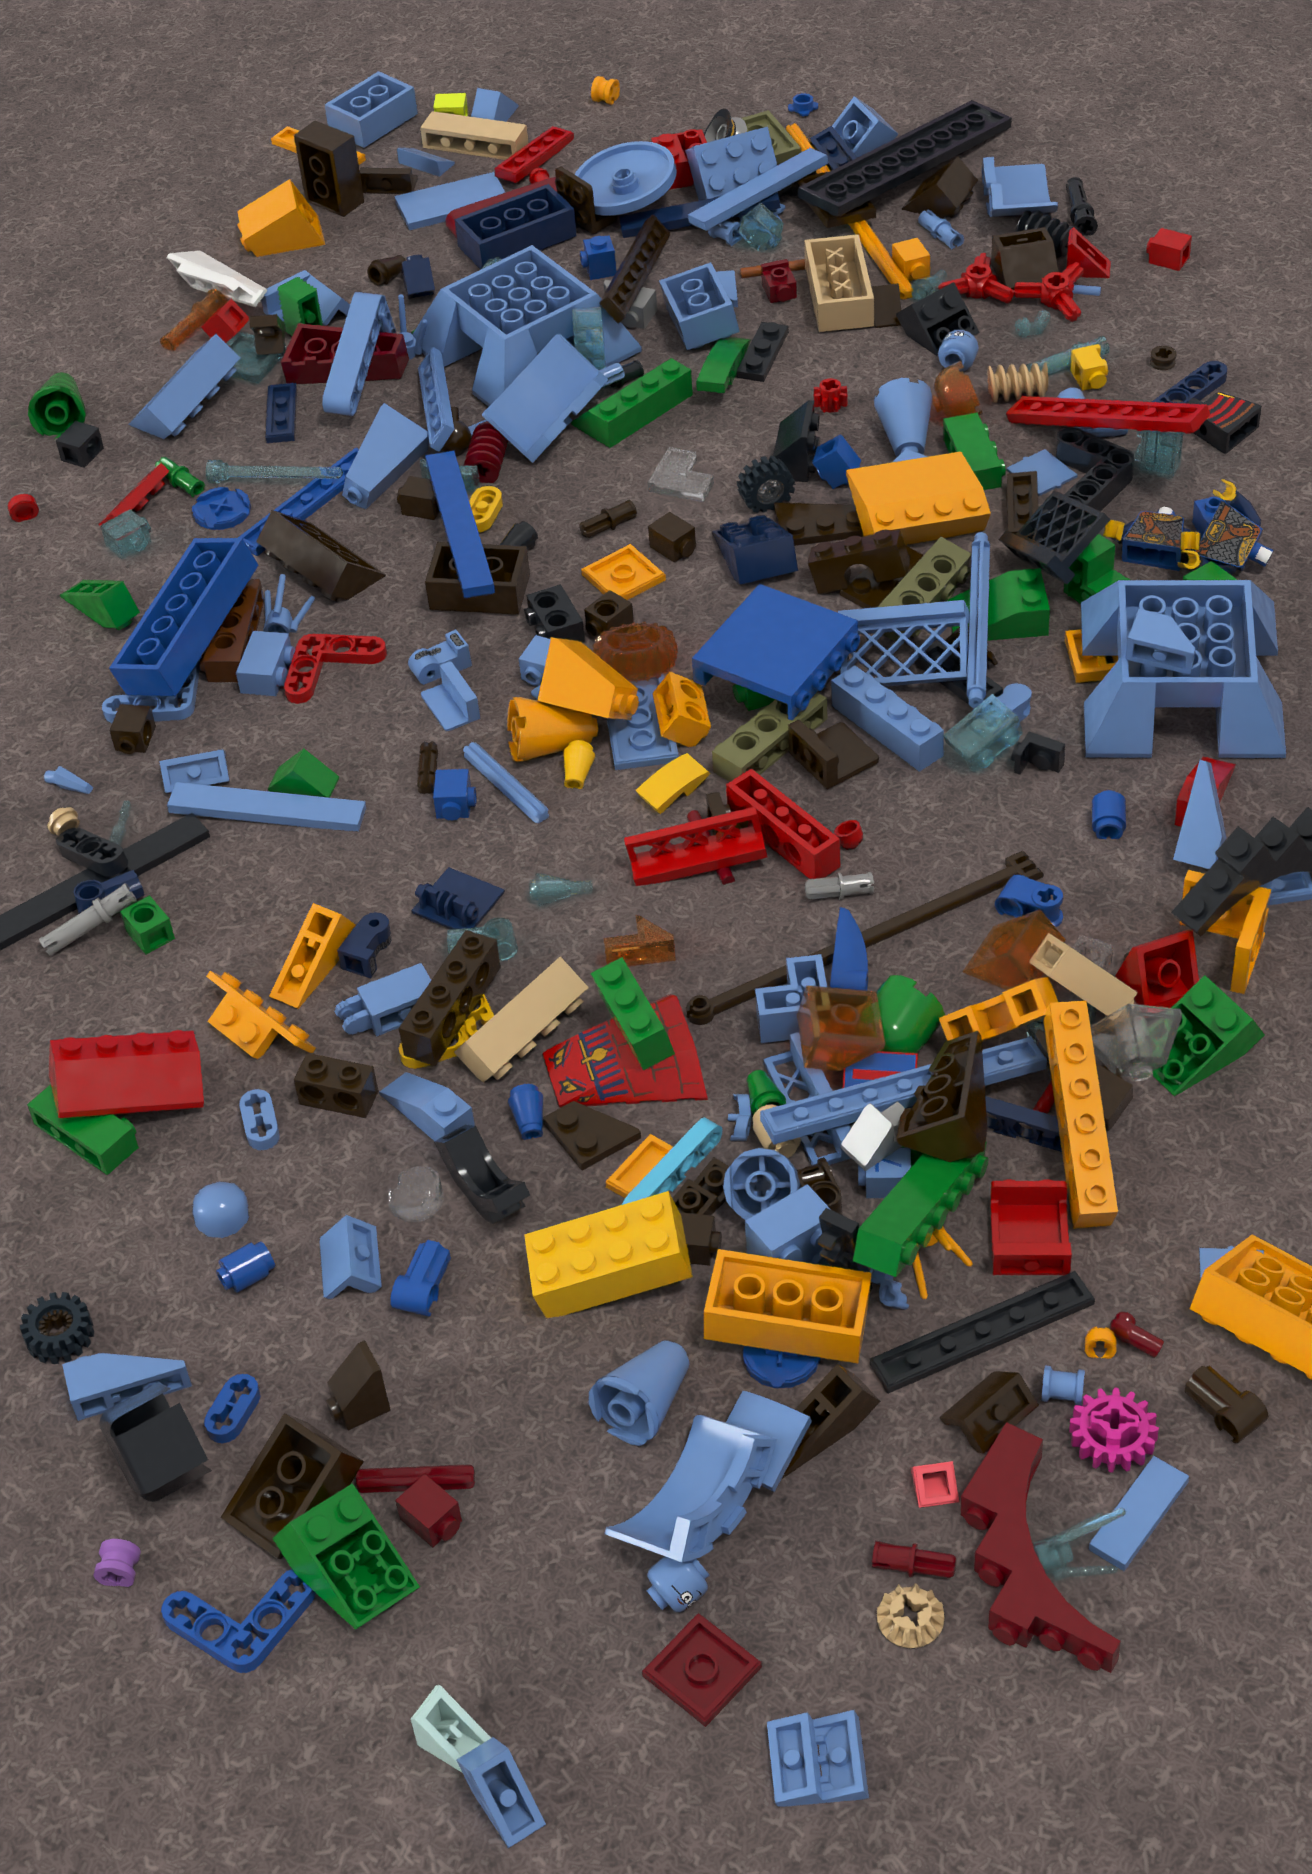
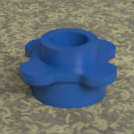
M806 93L795 95L793 97V104L788 105L790 112H796L800 116H808L812 110L818 109V103L813 102V97Z

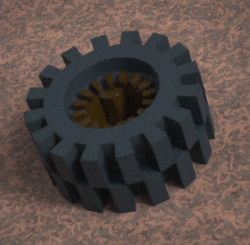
M56 1292L49 1293L50 1300L45 1301L43 1296L37 1299L39 1304L37 1307L33 1304L27 1307L29 1314L23 1313L21 1317L23 1324H20V1330L27 1349L34 1358L38 1356L40 1362L46 1363L48 1358H50L52 1364H59V1358L64 1357L66 1363L72 1360L70 1354L73 1352L78 1357L83 1353L82 1345L87 1348L91 1344L89 1337H94V1329L92 1327L94 1325L84 1301L81 1303L80 1297L74 1295L70 1298L69 1293L62 1292L61 1298H58ZM63 1325L66 1326V1328L63 1329L64 1332L57 1331L54 1335L53 1333L49 1334L50 1330L53 1328L60 1329Z

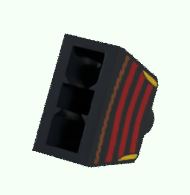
M1223 392L1215 393L1205 402L1192 398L1187 403L1207 404L1211 415L1194 434L1224 454H1227L1259 428L1262 407L1259 404Z

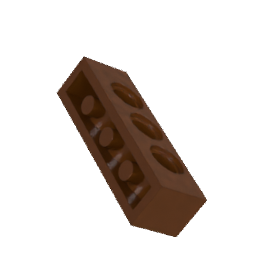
M250 579L236 603L210 641L205 653L200 657V669L206 673L208 682H238L236 671L252 632L258 629L264 604L260 579Z

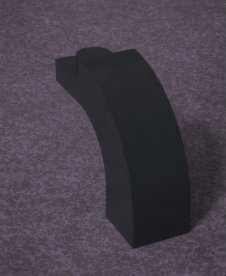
M464 1125L434 1141L455 1183L486 1221L495 1224L526 1207L523 1199L529 1197L530 1193L525 1182L511 1180L500 1170L491 1157L476 1126Z

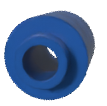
M1106 790L1098 793L1092 799V829L1099 839H1106L1108 836L1111 839H1119L1126 829V800L1118 792Z
M262 1241L255 1245L249 1243L220 1259L219 1265L221 1268L216 1270V1274L226 1290L233 1288L238 1293L269 1276V1271L275 1268V1263Z

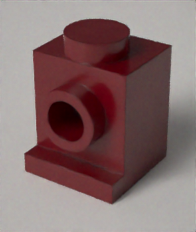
M788 259L761 264L762 286L770 303L785 302L797 298V283L789 268Z

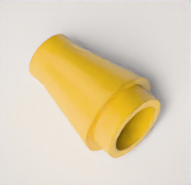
M574 740L563 751L564 785L567 788L575 787L582 789L595 760V753L593 752L592 745L588 742Z

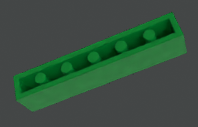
M985 1150L972 1158H962L952 1162L923 1153L858 1228L853 1262L893 1277H897L906 1265L911 1266L920 1247L925 1248L928 1245L933 1231L942 1228L950 1211H956L963 1194L969 1195L976 1178L981 1179L984 1176L989 1162V1158L984 1156Z

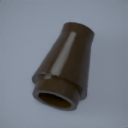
M396 255L394 257L373 260L367 269L370 281L377 286L381 284L387 285L401 272L402 262L406 261L402 255Z

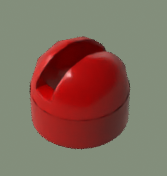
M856 820L844 821L834 830L835 835L840 838L841 847L846 849H855L863 840L862 828Z

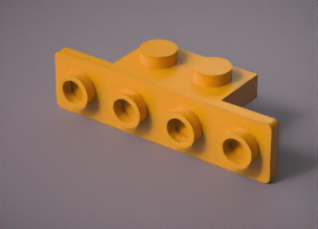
M209 971L206 977L226 991L227 994L207 1022L255 1059H259L267 1051L278 1033L295 1046L309 1053L315 1051L316 1047L307 1041L310 1036L308 1033L294 1024L290 1027L284 1023L287 1017L273 1007L269 1006L268 1009H265L261 1006L264 999L249 989L243 992L239 988L242 983L237 978L227 972L220 976Z

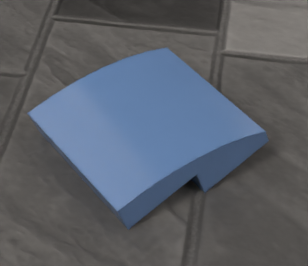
M742 1391L726 1423L777 1439L767 1473L761 1485L775 1492L812 1421L810 1416L754 1393Z
M854 1710L812 1719L809 1713L806 1712L767 1722L774 1798L777 1806L786 1807L869 1798L859 1716Z

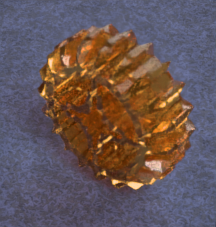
M633 621L632 624L625 625L622 623L619 627H611L610 631L601 632V636L595 638V644H593V652L628 681H635L636 683L640 680L649 681L652 677L659 678L661 673L670 672V668L675 666L678 654L673 631L667 630L666 626H658V623L647 624L645 621L642 623H635Z

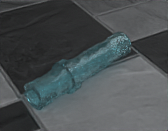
M1100 336L1084 344L1080 342L1073 344L1071 349L1034 363L1038 364L1040 371L1043 364L1047 363L1048 375L1071 367L1072 349L1099 344L1101 347L1100 355L1109 353V344L1105 343L1102 345L1107 339L1104 336ZM1033 363L1026 365L1029 372Z

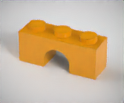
M1049 977L1031 980L1002 992L1003 994L940 1017L939 1021L947 1041L979 1031L982 1042L1044 1018L1049 1003L1058 1002Z

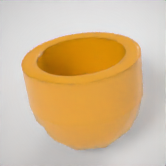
M1097 1326L1088 1331L1085 1337V1353L1087 1356L1099 1358L1095 1354L1094 1348H1096L1097 1341H1103L1104 1348H1107L1101 1358L1111 1359L1116 1354L1117 1346L1114 1332L1107 1327L1097 1328Z

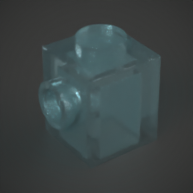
M760 203L742 217L738 233L749 246L754 247L758 252H764L769 247L774 248L779 244L782 239L781 233L784 223L766 206Z
M130 509L100 525L106 547L122 560L135 552L144 550L146 546L151 544L149 535L151 527L144 517H139Z

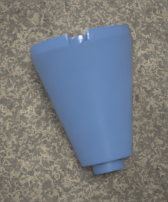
M909 378L891 380L879 388V394L877 397H874L875 409L896 457L906 448L924 454L933 400L931 389L924 381L918 380V383H913L909 381Z
M661 1341L595 1382L589 1391L588 1402L592 1414L597 1421L603 1418L607 1424L614 1427L608 1429V1433L636 1446L643 1445L647 1440L656 1436L689 1368V1359L684 1348L677 1343Z

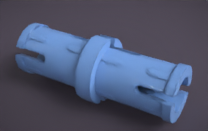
M929 209L927 212L924 210L920 214L918 223L930 231L933 238H938L950 249L955 248L953 243L957 247L963 244L964 236L954 230L949 221L939 218Z

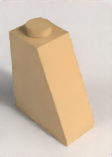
M1048 933L1029 961L1037 969L1116 1022L1133 1007L1134 997L1138 992L1050 933Z

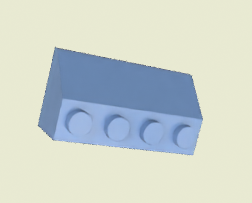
M215 334L184 363L131 420L129 425L162 439H165L170 434L174 437L177 436L186 426L183 420L187 416L193 418L203 408L200 402L204 397L208 400L213 397L220 389L217 383L222 378L227 381L237 371L234 365L240 357Z

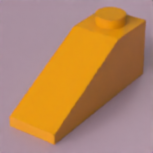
M313 903L269 997L299 1009L338 963L339 956L337 950L356 924L342 914Z

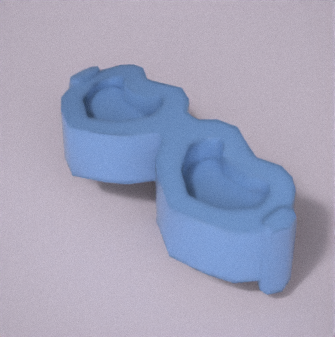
M733 1094L734 1100H737L739 1105V1114H728V1121H736L734 1135H731L730 1140L747 1141L752 1122L749 1094Z
M871 1268V1281L880 1285V1302L892 1308L908 1309L907 1296L900 1290L902 1284L893 1281V1276Z

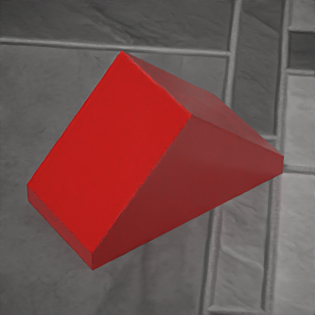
M1074 227L1070 229L1067 267L1069 264L1078 262L1080 267L1084 269L1081 277L1110 278L1111 261Z

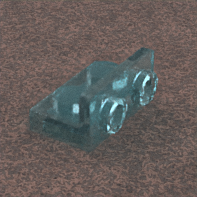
M991 694L943 736L945 742L967 761L969 769L974 773L981 768L991 765L997 755L1007 747L1013 746L1019 740L1023 731L1019 717Z

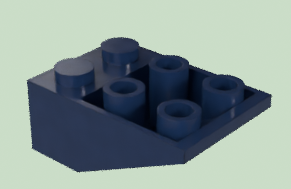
M765 515L751 517L749 522L738 525L737 522L725 523L720 525V529L712 531L734 580L739 584L798 571L793 535Z

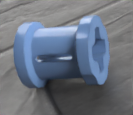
M725 220L719 226L716 225L709 229L708 234L712 238L719 237L726 240V243L732 246L742 239L744 227L739 222L732 223Z
M1045 1365L1041 1401L1048 1402L1050 1398L1074 1401L1075 1405L1082 1406L1085 1370L1079 1369L1077 1373L1052 1370L1051 1366Z

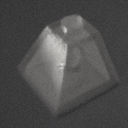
M1137 1004L1125 1005L1090 1026L1094 1054L1117 1076L1131 1077L1133 1081H1141L1152 1077L1153 1071L1167 1063L1182 1018L1181 1009Z

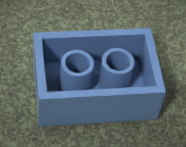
M379 71L325 104L328 126L353 135L355 144L363 148L418 114L414 87Z
M768 126L696 145L685 150L699 201L721 197L777 166Z
M711 262L659 280L666 308L686 350L700 348L709 342L725 339L732 334L740 332L733 304Z

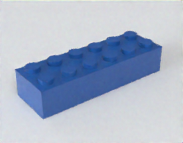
M243 538L193 539L109 667L126 695L176 696L181 690L186 679L195 668L198 660L209 646L210 641L259 566Z

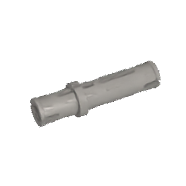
M124 883L120 888L103 899L97 898L93 900L92 906L44 937L39 938L43 948H47L46 952L52 957L56 952L99 924L112 921L113 915L130 904L137 902L135 895L129 891L130 888Z

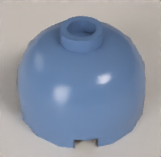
M765 1148L745 1151L739 1155L727 1169L723 1185L727 1203L744 1220L751 1218L800 1188L797 1170L790 1160L776 1150Z

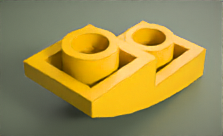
M686 753L659 769L635 791L645 802L661 814L682 793L689 796L710 773Z

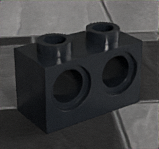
M561 584L526 595L528 608L524 609L525 618L529 626L535 625V634L537 636L585 642L583 620Z

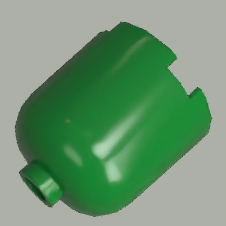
M891 975L886 982L881 984L859 1016L855 1027L856 1039L860 1047L867 1051L919 1053L940 1027L939 1018L945 1016L942 1005L931 992L926 997L919 990L915 989L914 986L917 982L913 979L901 975Z

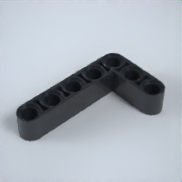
M1066 427L1058 431L1056 458L1063 464L1086 473L1064 495L1098 511H1102L1131 483L1134 468L1133 452L1078 428Z

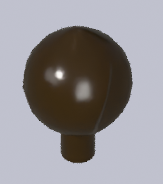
M451 407L454 431L441 450L444 452L454 451L457 457L469 448L472 435L468 426L464 422L459 421V407Z

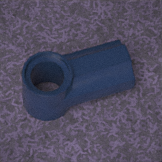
M131 870L102 883L96 880H86L79 883L74 888L78 914L92 906L93 900L97 898L103 899L120 888L124 883L128 885L129 891L133 892L136 899L143 897V887L134 870Z

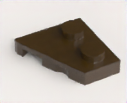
M575 1101L543 1117L544 1125L582 1171L641 1139V1131L638 1128Z

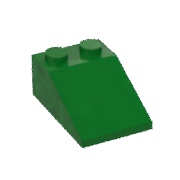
M1041 568L1008 571L989 580L987 641L1049 636L1050 608ZM970 589L950 598L948 601L964 600L969 609ZM960 626L951 627L952 633Z

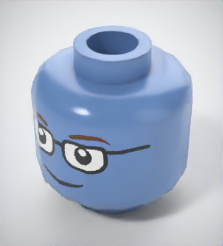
M954 330L949 332L938 351L940 363L944 368L952 372L968 370L977 356L979 350L978 342L968 331Z
M664 1556L648 1570L647 1575L652 1586L646 1591L662 1610L669 1605L674 1611L683 1612L707 1592L708 1585L705 1579L710 1575L697 1559L679 1562Z

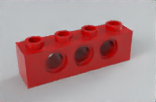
M753 769L746 771L726 784L727 804H729L731 812L756 807L764 842L809 879L824 878L841 867L840 838ZM749 820L748 827H751L753 823L752 820Z

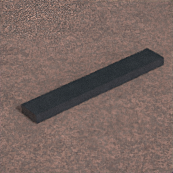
M1073 1271L870 1358V1366L889 1394L1095 1304V1298L1077 1272Z

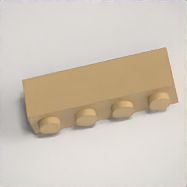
M432 111L420 127L423 148L506 160L529 144L527 125Z
M560 956L454 1053L482 1082L488 1080L492 1075L498 1080L513 1067L509 1060L515 1054L522 1058L537 1045L532 1039L541 1032L545 1037L560 1024L556 1017L564 1011L569 1015L584 1002L579 996L589 987Z

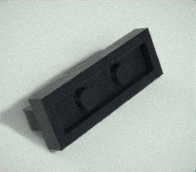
M825 1208L819 1216L822 1235L818 1240V1245L824 1247L820 1255L827 1259L831 1267L869 1272L867 1266L853 1262L858 1228L860 1227L859 1223Z

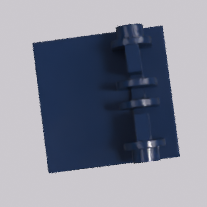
M448 867L433 886L429 883L418 885L415 896L419 898V902L411 912L461 934L465 930L472 932L504 894L505 890Z

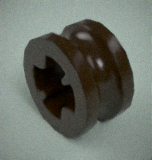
M1157 346L1152 349L1150 365L1153 368L1169 370L1175 366L1177 354L1174 348Z

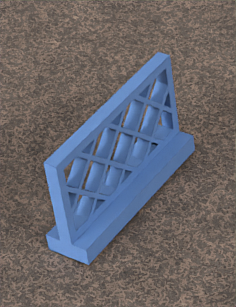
M964 600L838 611L840 614L858 620V634H862L868 639L856 653H850L853 656L850 660L849 655L847 656L840 668V674L850 669L859 661L868 669L866 673L872 676L875 675L877 678L874 679L883 686L967 680L969 609ZM960 626V636L951 645L940 637L947 627ZM917 629H925L931 635L918 648L908 638ZM885 632H894L900 638L888 650L877 642ZM935 640H938L947 649L936 661H933L924 651ZM906 642L915 652L902 664L893 654ZM874 644L884 654L871 667L861 657ZM959 645L960 653L957 650H955ZM953 653L960 659V671L946 672L940 665ZM922 656L931 666L923 674L915 675L908 668ZM890 658L900 668L891 677H883L877 670Z

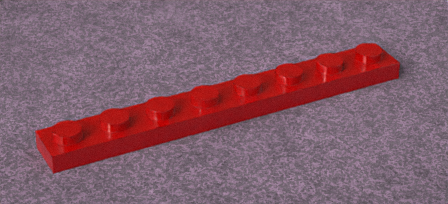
M1022 396L1006 412L1009 422L1026 425L1040 424L1046 426L1113 428L1114 430L1184 432L1186 434L1197 431L1211 415L1207 404Z

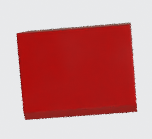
M1188 929L1132 947L1116 973L1115 978L1138 992L1134 997L1133 1005L1141 1016L1148 1017L1169 1010L1199 981L1193 930Z

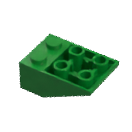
M1204 975L1127 1051L1175 1097L1244 1056L1265 1034L1243 1009Z
M353 1483L289 1522L272 1538L294 1573L355 1630L420 1587Z

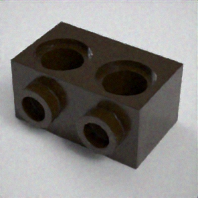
M306 1053L294 1078L300 1105L362 1118L367 1117L379 1092L373 1066Z

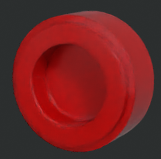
M29 494L16 495L8 502L7 508L10 517L15 522L33 519L38 515L39 508L36 499Z

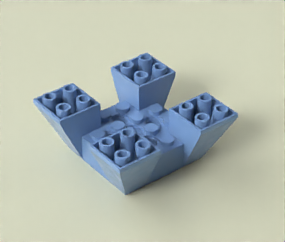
M533 245L440 289L422 320H427L422 342V353L426 356L430 348L438 349L441 351L444 367L482 349L472 387V394L488 407L520 375L556 334L562 335L598 370L619 363L641 352L642 349L621 322L618 324L599 304L601 297ZM422 320L412 334L416 340Z
M1118 580L1081 602L1082 656H1118L1116 664L1084 701L1086 758H1152L1155 707H1215L1218 758H1286L1282 701L1256 657L1278 655L1274 601L1251 580ZM1138 609L1158 612L1171 616L1195 647L1191 675L1126 660L1128 636Z

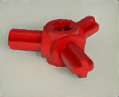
M981 253L980 256H977L974 264L969 265L966 268V272L961 274V278L943 282L938 286V290L954 282L960 295L965 294L967 298L986 299L991 296L1002 302L1010 303L1014 296L1013 289L997 282V278L992 274L990 268L991 258L987 257L986 253Z
M1074 262L1069 264L1062 273L1051 272L1042 278V283L1016 282L1014 295L1017 298H1041V303L1055 310L1059 309L1067 320L1074 322L1077 320V317L1081 316V310L1073 300L1072 291L1074 290V283L1082 276L1084 269L1080 267V263Z

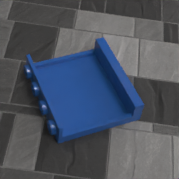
M759 584L692 657L693 681L705 686L713 676H717L788 704V719L793 720L801 710L807 708L810 699L816 692L824 688L828 678L841 668L847 656L858 648L860 643L858 620Z

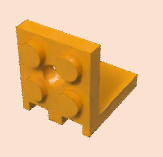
M1187 871L1184 879L1182 899L1205 873ZM1258 887L1239 900L1207 930L1208 932L1238 939L1230 989L1232 992L1245 994L1265 936L1264 927L1269 911L1267 904L1272 889Z

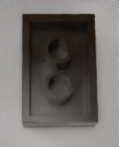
M313 121L294 135L304 196L307 202L342 217H345L365 202L353 135L318 121Z
M437 542L425 580L429 610L519 614L530 577L527 546L482 544L494 582L495 593L464 598L449 543Z

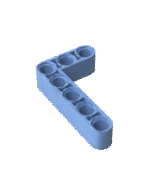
M362 292L354 293L324 390L322 401L324 412L354 416L379 332H385L380 313L383 312L392 333H396L384 295Z

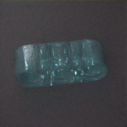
M573 308L575 349L598 370L606 368L602 308Z

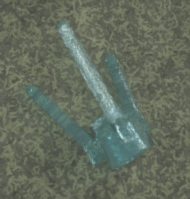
M1119 1508L1105 1515L1098 1513L1054 1536L1033 1542V1548L1045 1573L1052 1572L1056 1581L1067 1577L1117 1573L1118 1568L1114 1565L1067 1567V1563L1073 1561L1069 1542L1126 1514L1125 1509Z

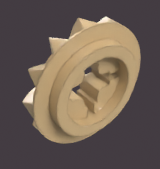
M916 1583L912 1587L904 1588L898 1584L891 1593H884L882 1602L877 1607L879 1629L890 1642L905 1648L925 1646L934 1641L942 1631L944 1625L943 1604L937 1600L932 1590L920 1589ZM904 1602L914 1612L920 1611L918 1612L917 1627H915L914 1622H911L908 1616L901 1617L904 1615Z

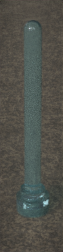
M208 460L206 465V477L209 483H221L222 480H228L229 477L339 479L343 475V471L339 467L229 466L228 463H223L222 460Z

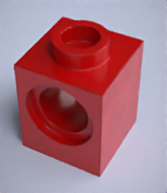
M231 298L214 312L201 328L210 338L217 334L227 343L249 321V316Z

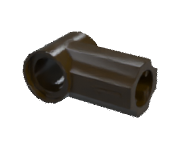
M1210 1365L1198 1368L1185 1384V1393L1214 1417L1216 1427L1220 1431L1224 1429L1234 1438L1231 1440L1233 1443L1242 1441L1269 1417L1266 1406L1257 1395L1247 1390L1241 1393Z

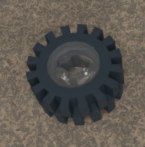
M763 456L759 463L754 459L751 461L752 467L746 465L743 468L746 472L745 474L740 472L738 476L740 481H737L739 489L737 490L748 508L752 509L755 513H758L759 510L762 513L767 512V509L774 510V503H783L784 500L789 502L791 499L789 493H794L795 491L793 476L782 460L776 459L774 456H770L769 460L766 456Z

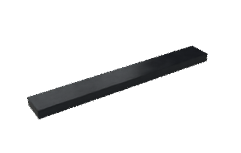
M190 813L123 849L128 859V866L122 872L113 876H104L87 868L1 914L0 951L77 910L74 888L79 883L86 880H96L102 883L131 870H134L137 876H140L210 838L209 830L193 813Z

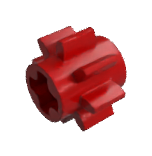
M833 378L825 379L820 382L819 387H814V407H820L823 413L838 412L841 406H848L847 386L841 387L839 380Z

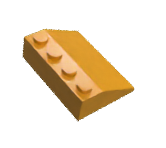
M962 452L846 470L847 480L864 536L873 535L880 530L893 531L900 529L904 543L908 545L938 540L940 537L948 538L984 531L991 515L983 487Z
M1252 1234L1204 1270L1190 1310L1201 1315L1204 1321L1212 1325H1219L1234 1333L1240 1341L1255 1345L1270 1353L1274 1360L1289 1364L1304 1372L1312 1380V1266ZM1257 1250H1264V1254Z

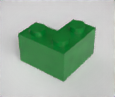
M1098 534L1069 567L1075 576L1068 584L1064 583L1063 592L1081 604L1084 600L1118 580H1130L1114 570L1115 544Z

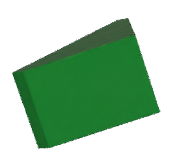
M302 749L278 767L268 787V791L330 798L339 780V776L307 750Z

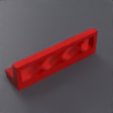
M756 807L624 838L636 886L662 883L768 858ZM752 820L753 826L735 828L737 823ZM714 829L718 831L713 836L706 837L702 835L707 830ZM682 837L685 839L683 843L675 845L669 843L673 838ZM644 845L653 847L650 851L637 854L634 849Z

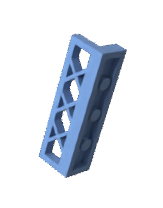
M803 1031L790 1034V1051L763 1059L771 1080L784 1094L786 1104L795 1102L788 1096L793 1086L808 1091L809 1097L832 1091ZM793 1061L797 1068L791 1078L777 1073L775 1066ZM849 1124L826 1130L828 1135L821 1131L800 1137V1142L811 1165L817 1164V1160L823 1157L829 1165L851 1159L841 1149V1143L851 1130ZM818 1140L833 1144L837 1152L818 1158L814 1147Z

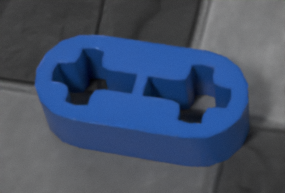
M248 1374L235 1375L225 1383L204 1419L207 1434L214 1442L227 1443L236 1439L241 1433L261 1397L258 1383L254 1377ZM245 1387L248 1388L249 1395L242 1394L237 1401L235 1391L242 1392ZM229 1415L228 1418L231 1425H223L221 1429L218 1430L215 1423H223Z

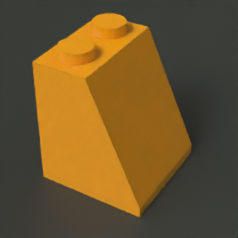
M290 179L237 211L239 217L237 226L242 233L241 243L248 252L252 251L256 257L325 245L319 216Z
M551 637L537 701L605 718L631 720L639 704L638 688L582 642Z

